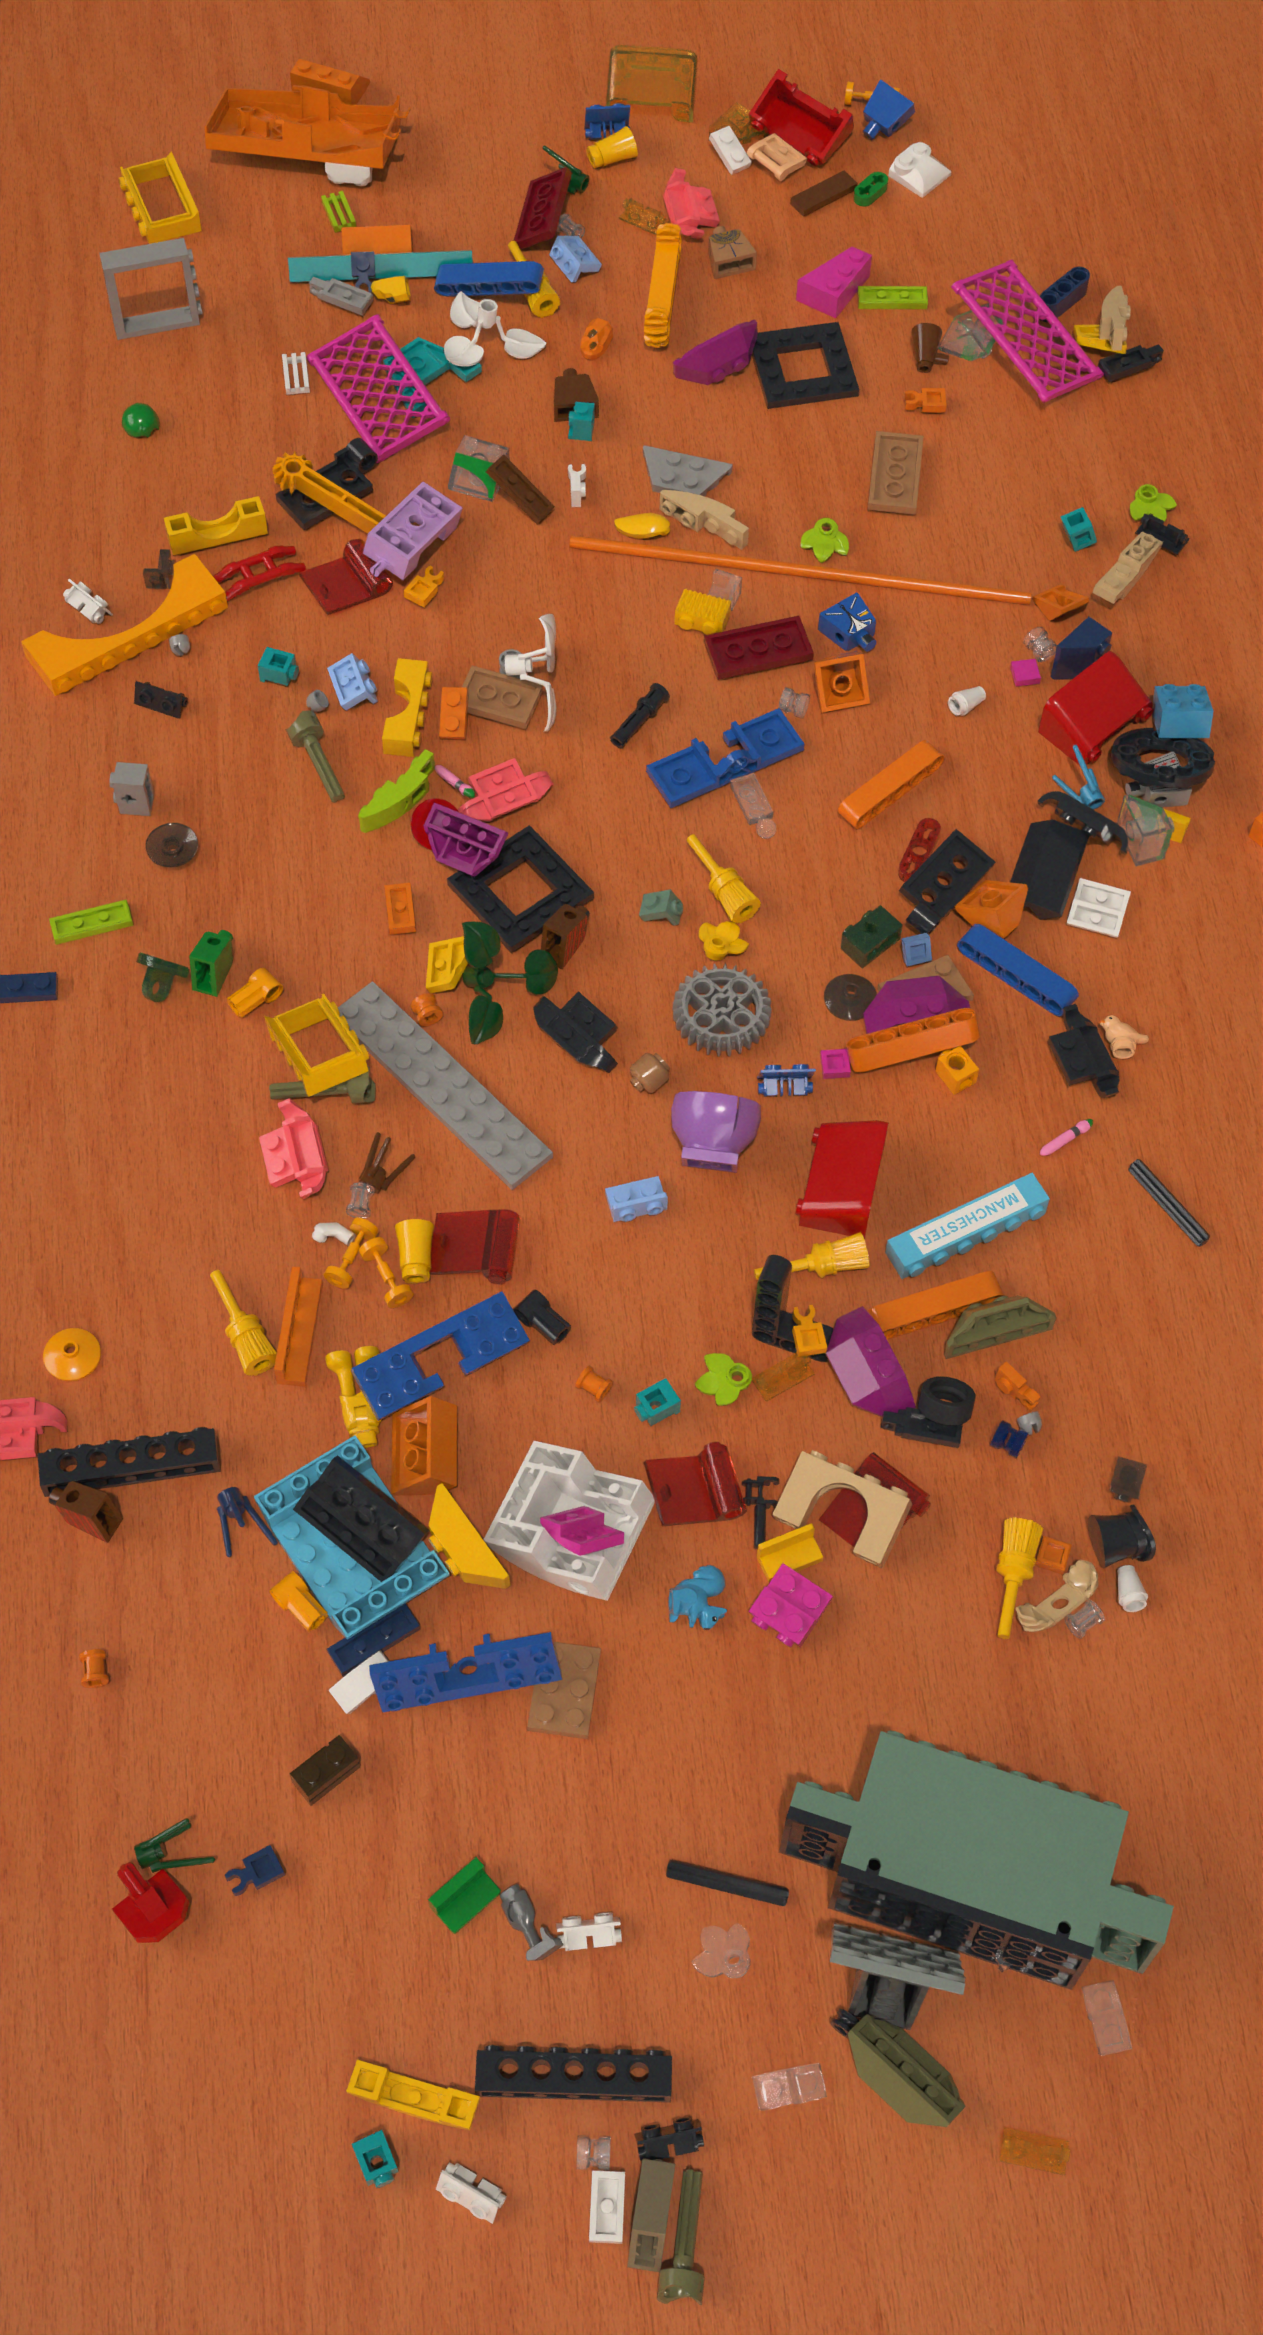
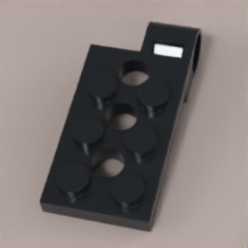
M355 438L345 448L334 454L335 461L315 471L360 499L373 491V484L363 474L375 466L378 455L362 438ZM347 476L354 477V479L350 481L344 480V478ZM289 489L276 493V501L303 530L334 514V512L316 501L305 503L306 499H313L299 490H294L292 494Z
M955 829L899 889L900 893L916 905L905 921L920 934L927 933L929 935L996 862L959 830ZM953 860H961L965 864V868H957ZM937 877H946L950 884L942 885ZM922 893H930L934 901H925L922 898Z

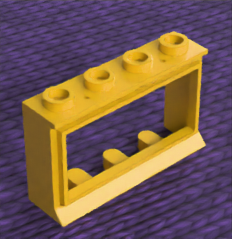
M172 151L166 158L125 169L120 167L122 177H119L118 180L121 190L126 191L128 206H133L131 210L135 222H140L138 223L140 234L142 237L146 236L149 244L202 231L199 211ZM170 176L186 213L152 222L136 184Z
M321 994L322 998L308 1002L274 1018L264 1016L271 1040L276 1041L280 1052H284L288 1065H293L298 1081H303L308 1097L369 1071L366 1063L369 1055L364 1044L359 1045L355 1031L349 1029L344 1015L340 1016L335 1002H329L325 994ZM328 1019L349 1049V1052L311 1068L290 1034Z

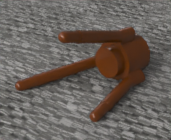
M379 1132L375 1134L364 1170L359 1177V1184L372 1193H378L380 1189L386 1191L389 1184L415 1159V1155L411 1154L386 1178L385 1169L379 1165L391 1142L390 1137L385 1139L374 1164H372L381 1137Z

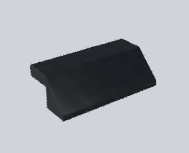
M1053 819L1031 823L1010 883L1027 884L1028 891L1023 908L1030 907L1040 920L1062 917L1089 839V836L1082 832V830Z
M338 1455L331 1460L319 1479L307 1488L293 1508L296 1513L380 1582H383L398 1571L429 1531V1529Z

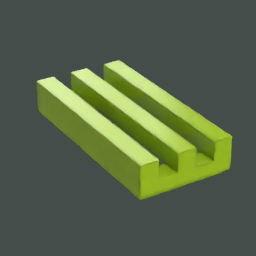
M339 191L337 196L331 193L329 198H326V195L321 196L322 204L334 232L341 231V227H356L355 218L343 191ZM338 202H341L349 223L346 222ZM329 204L334 205L342 225L338 226Z

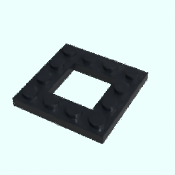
M839 322L758 333L752 358L767 409L859 396L860 389ZM821 349L829 376L785 381L778 354Z
M530 825L507 839L498 857L475 877L458 871L447 878V885L483 923L492 926L498 932L500 941L511 953L543 932V924L564 904L576 908L594 899L593 890ZM526 861L552 888L553 892L515 916L488 885Z

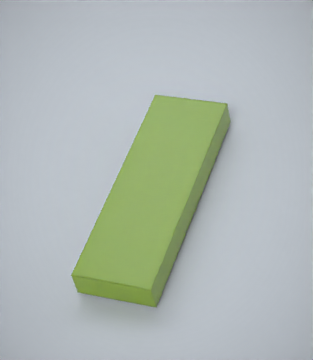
M858 286V309H927L928 307L927 286Z
M127 899L49 918L56 945L134 926Z

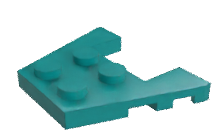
M420 337L400 349L424 385L448 369H451L465 382H468L482 372V365L480 363L466 367L450 363L446 360L443 347ZM392 355L384 359L383 365H391L395 359ZM394 372L391 380H402L405 372ZM394 385V387H395V389H396V391H397V393H398V390H399V387H400V386H395V385ZM414 386L405 387L402 396H412L416 388ZM402 401L405 408L408 409L410 401ZM425 402L415 403L412 411L422 412L427 405Z

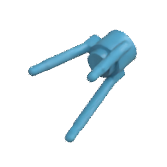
M1074 745L1073 750L1088 784L1080 789L1081 794L1078 796L1056 775H1053L1052 779L1068 795L1094 810L1105 802V798L1100 791L1093 770L1087 768L1078 746Z

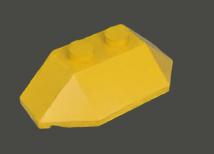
M443 1483L439 1484L436 1489L429 1521L431 1537L428 1540L437 1553L441 1551L447 1558L445 1564L454 1577L459 1574L466 1583L504 1589L511 1586L509 1575Z

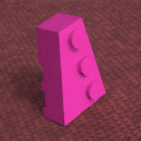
M855 247L845 250L798 279L796 301L833 318H837L857 293L858 286H862L870 277L872 255Z

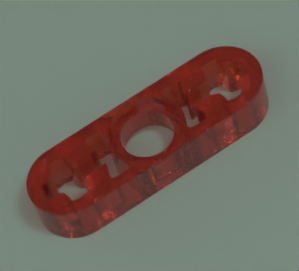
M925 818L918 823L899 864L898 876L903 882H906L932 855L941 830L937 820ZM931 829L932 831L929 833L928 838L925 839V831ZM923 847L927 852L923 855H918L912 849ZM911 863H915L914 870L911 873L906 872L910 869Z

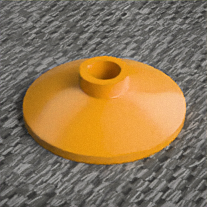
M69 1328L56 1333L47 1342L43 1352V1361L46 1369L52 1376L62 1381H78L89 1376L97 1368L101 1359V1348L96 1337L90 1332L79 1328ZM69 1348H75L74 1352L72 1353H66V1350Z

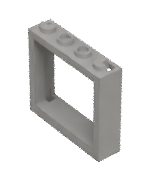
M184 238L99 253L117 340L200 325L198 315L202 314L200 300L196 301V298L200 297L197 283H193V280L197 279L195 267L190 265V262H194L192 249L187 250ZM182 262L189 306L126 318L122 317L114 273Z

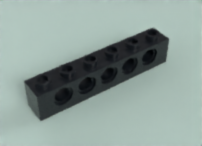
M198 1427L191 1432L184 1433L170 1431L164 1433L163 1436L156 1437L142 1435L128 1441L109 1440L104 1444L93 1446L90 1444H80L75 1448L65 1450L51 1448L44 1453H38L39 1482L45 1497H49L52 1490L56 1487L64 1490L68 1483L72 1481L97 1490L221 1472L218 1439L215 1429ZM187 1448L195 1449L189 1455L181 1454ZM158 1452L165 1453L160 1459L152 1458ZM127 1457H136L131 1463H123ZM98 1461H107L102 1467H93ZM69 1465H77L71 1472L64 1471Z
M488 2045L484 2047V2050H477L475 2094L480 2097L671 2103L672 2056H665V2051L649 2050L646 2051V2055H633L632 2050L617 2049L614 2050V2054H601L600 2049L585 2048L581 2050V2053H568L567 2048L552 2047L549 2048V2052H536V2048L529 2046L517 2047L516 2051H503L504 2047L497 2045ZM504 2065H515L518 2068L516 2076L510 2079L501 2076L500 2070ZM546 2065L551 2070L550 2075L542 2080L535 2078L532 2072L536 2066ZM570 2066L580 2067L583 2071L582 2077L574 2081L568 2079L565 2076L567 2068ZM603 2067H610L615 2071L616 2075L611 2081H602L597 2075L598 2071ZM635 2068H643L648 2073V2078L643 2082H635L631 2079L630 2072Z

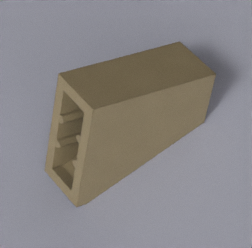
M660 2159L642 2160L627 2265L629 2268L654 2272L661 2271L675 2164L667 2163Z

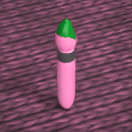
M441 765L435 766L436 773L460 791L463 796L475 797L474 789L471 786L465 784Z
M1093 1119L1078 1122L1074 1127L1047 1143L1040 1150V1155H1050L1078 1135L1087 1132L1093 1125Z

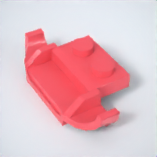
M675 168L663 194L670 222L679 225L683 235L700 239L704 235V230L697 229L698 225L716 228L720 222L711 191L704 187L690 186L689 182H684L686 171Z
M513 758L470 776L468 782L474 789L476 797L458 808V811L482 822L493 821L494 818L530 803L538 802L550 786H553V782L547 771L536 772L524 777L516 759Z
M289 1098L278 1103V1107L285 1117V1121L282 1122L283 1127L259 1137L270 1184L276 1188L297 1179L301 1182L302 1191L299 1192V1195L304 1199L322 1188L326 1172L329 1170L317 1124L307 1112Z
M35 1397L0 1400V1460L36 1457L37 1435L43 1434L44 1426H53L58 1428L60 1432H67V1419L65 1415L48 1403L36 1401Z

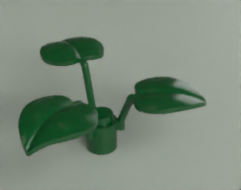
M471 921L462 923L464 954L467 962L471 965L466 967L463 972V982L468 987H475L474 991L482 994L474 998L469 1010L471 1044H479L494 1037L500 1031L503 1024L501 1005L497 1002H492V995L483 988L489 987L493 983L494 978H526L528 992L537 995L544 994L554 986L558 976V967L549 952L533 950L526 957L524 963L526 973H493L486 966L492 964L493 960L491 957L496 956L500 951L501 942L499 934L492 926L486 923Z

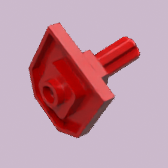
M129 1862L120 1866L117 1876L130 1893H128L125 1899L114 1906L112 1911L137 1943L161 1941L185 1921L189 1900L164 1869L157 1872L149 1880H145L133 1863Z

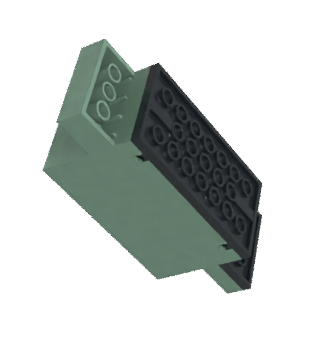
M896 1731L880 1732L859 1802L854 1801L851 1795L844 1792H835L833 1794L824 1791L822 1786L814 1782L806 1781L804 1784L797 1782L786 1816L779 1853L838 1872L828 1905L829 1909L1070 1990L1073 1989L1092 1957L1143 1974L1165 1944L1174 1906L1166 1904L1164 1898L1156 1895H1147L1145 1897L1136 1894L1133 1888L1126 1885H1110L1129 1813L1122 1810V1807L1117 1803L1110 1801L1101 1803L1091 1800V1797L1086 1793L1080 1791H1072L1070 1793L1059 1789L1057 1784L1049 1781H1041L1039 1783L1028 1779L1026 1774L1019 1771H1010L1009 1773L999 1770L991 1762L979 1761L978 1763L967 1759L966 1755L957 1751H949L947 1753L936 1749L934 1744L927 1741H918L917 1743L907 1740L903 1734Z

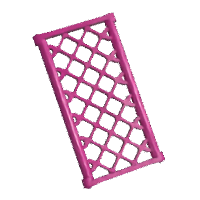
M1013 260L1006 261L1003 264L952 284L951 288L953 291L960 295L1035 389L1043 403L1090 382H1094L1104 375L1102 370L1095 366L1017 269L1018 266ZM1007 271L1010 275L1006 277L1001 275V273ZM991 278L992 284L985 282L984 280ZM996 279L1005 282L1007 289L997 286L995 283ZM975 285V290H967L966 287ZM1011 285H1019L1023 290V294L1012 291ZM979 286L989 289L991 291L990 295L981 293ZM994 291L1004 294L1006 300L996 298ZM1009 297L1019 299L1021 306L1011 303ZM980 298L988 301L989 308L981 307L976 299ZM1025 302H1032L1037 311L1027 309L1024 306ZM993 303L1003 306L1004 313L994 310ZM1008 308L1018 311L1020 314L1019 318L1009 315ZM1023 314L1034 317L1035 322L1031 323L1024 320ZM993 315L1001 318L1003 325L994 324L990 316ZM1046 319L1051 328L1040 326L1038 320ZM1007 321L1016 323L1018 330L1009 328ZM1022 326L1031 328L1033 335L1024 333ZM1037 331L1047 334L1049 336L1048 341L1039 338ZM1009 333L1015 335L1017 337V342H1009L1004 336V334ZM1052 336L1060 337L1065 345L1062 346L1054 343ZM1021 338L1031 341L1032 348L1022 345L1020 342ZM1036 343L1046 346L1047 353L1037 350ZM1051 348L1061 351L1063 354L1062 358L1052 355ZM1022 350L1029 353L1031 359H1022L1018 351ZM1066 353L1074 354L1079 362L1075 363L1067 360ZM1035 355L1044 358L1046 365L1036 362L1034 360ZM1050 360L1059 363L1061 370L1052 368ZM1065 366L1074 368L1076 375L1067 373ZM1034 367L1043 370L1045 372V376L1037 377L1032 371V368ZM1080 371H1088L1089 374L1081 377ZM1049 373L1058 375L1060 383L1050 380L1048 377ZM1064 378L1072 380L1071 382L1064 384ZM1050 385L1056 388L1051 391H1048L1046 389V386Z
M378 314L311 352L306 357L310 365L316 368L362 439L378 455L376 463L384 461L391 455L450 421L449 415L439 407L384 327V321ZM373 329L369 335L364 334L369 330ZM357 340H368L366 347L356 348ZM383 340L384 344L380 350L370 349L372 342ZM352 341V343H351L350 346H348V347H347V346H344V345H346L347 343H349V342ZM337 352H348L346 359H335ZM332 353L330 358H324L325 356ZM363 353L361 361H350L352 354ZM370 354L379 355L377 362L374 364L365 363L367 356ZM384 356H394L395 359L391 365H381ZM333 365H343L342 371L339 374L331 375L329 372ZM349 366L359 367L355 375H345ZM364 368L374 369L370 377L360 376ZM379 370L389 371L385 379L376 378L377 372ZM404 371L405 375L402 380L396 381L391 380L393 373ZM344 380L353 381L350 389L341 390L339 386ZM359 382H369L365 391L355 390ZM376 383L384 384L383 390L380 393L371 392L372 386ZM390 385L400 386L397 394H386ZM414 386L416 388L412 396H402L405 387ZM353 396H364L360 405H351L350 401ZM368 398H379L378 404L374 407L366 406ZM385 399L395 400L392 408H382L383 401ZM400 401H410L407 410H399L397 406ZM425 402L427 405L422 412L412 411L415 403ZM365 411L375 412L371 420L362 421L360 417ZM380 413L390 414L387 422L376 421ZM395 415H406L402 424L392 423ZM412 416L421 417L419 425H407L409 418ZM427 418H434L431 421L424 424ZM375 427H385L382 436L373 437L371 432ZM390 429H401L397 438L387 437ZM407 430H411V431H412V432H410L409 434H407V435H405V436L403 437L405 431H407ZM387 442L392 443V444L388 445L387 447L383 448V446H384L385 443H387Z

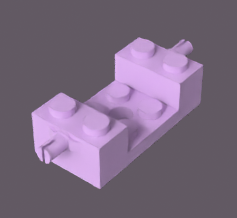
M422 482L368 533L363 554L377 562L370 568L371 574L375 573L374 576L377 577L384 569H387L404 580L417 567L420 554L437 537L444 541L457 528L463 508L425 482ZM416 522L420 526H414L411 523Z

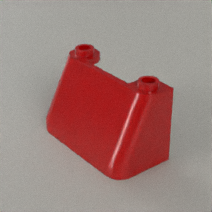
M778 69L749 112L751 126L759 132L763 130L769 135L775 133L805 156L810 164L814 166L818 164L823 165L854 129L853 114L845 109H842L839 114L837 108L834 107L833 110L799 90L798 84H791L789 81H786L788 74Z
M1108 651L1048 699L1043 708L1038 733L1080 766L1073 750V746L1077 745L1087 765L1099 759L1102 754L1101 747L1103 742L1131 719L1136 723L1147 721L1153 713V702L1120 657L1112 651Z
M879 1120L821 1123L820 1128H814L812 1143L816 1144L805 1196L804 1199H798L795 1213L800 1215L799 1226L846 1236L861 1232L865 1239L889 1122Z

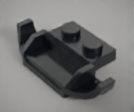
M1060 791L1048 792L1038 800V804L1042 807L1048 803L1056 804V815L1070 825L1076 823L1083 827L1081 830L1086 835L1092 838L1098 836L1107 845L1113 840L1121 842V853L1127 854L1128 836L1119 824Z
M579 991L562 1009H559L545 996H542L533 1006L535 1019L540 1029L567 1051L578 1063L588 1067H597L608 1073L618 1064L601 1046L618 1027Z
M1076 1004L1063 1007V1019L1067 1031L1049 1036L1048 1044L1068 1085L1071 1086L1091 1080L1101 1098L1118 1094L1119 1070L1116 1069L1098 1033V1028L1089 1019L1080 1014Z

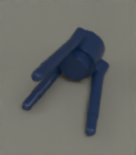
M230 1487L218 1494L217 1499L220 1506L217 1508V1512L221 1520L227 1557L232 1556L227 1515L229 1518H236L239 1526L244 1527L245 1523L242 1514L245 1509L272 1545L278 1544L271 1531L251 1506L248 1497L241 1495L239 1488Z

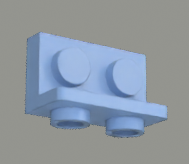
M557 235L549 254L571 282L577 281L580 272H599L602 265L579 236Z
M351 653L327 668L342 708L348 710L366 698L373 704L378 702L375 694L377 691L376 685L369 678L368 673L370 669L363 659L359 660Z
M659 1176L605 1188V1195L613 1222H627L638 1216L646 1214L657 1215L663 1210H667L668 1197L667 1193L663 1192Z

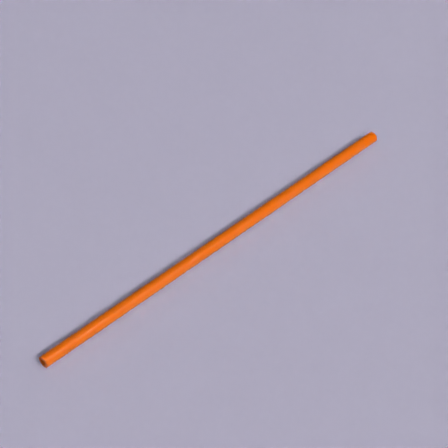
M573 535L570 536L569 548L1030 605L1032 594L1029 592Z

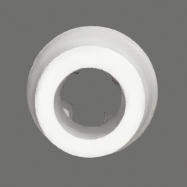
M978 686L954 692L948 699L949 709L954 715H966L986 699L985 690Z
M1132 1565L1120 1567L1117 1570L1119 1604L1127 1612H1137L1147 1606L1148 1595L1135 1571V1567Z

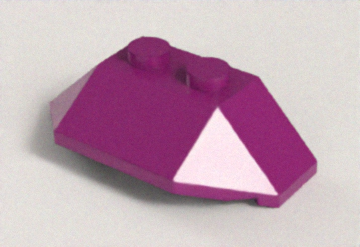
M756 320L738 324L697 345L685 353L682 358L673 361L675 377L709 385L723 380L725 376L735 371L738 372L744 369L750 362L758 336Z
M437 803L433 804L424 824V829L428 834L436 861L474 877L498 857L508 836V832Z
M941 976L887 981L863 1013L866 1034L957 1009L970 1008V1004L964 996Z
M863 1306L837 1318L826 1356L851 1404L879 1416H882L884 1411L898 1413L899 1409L906 1410V1407L916 1408L906 1375L882 1329Z

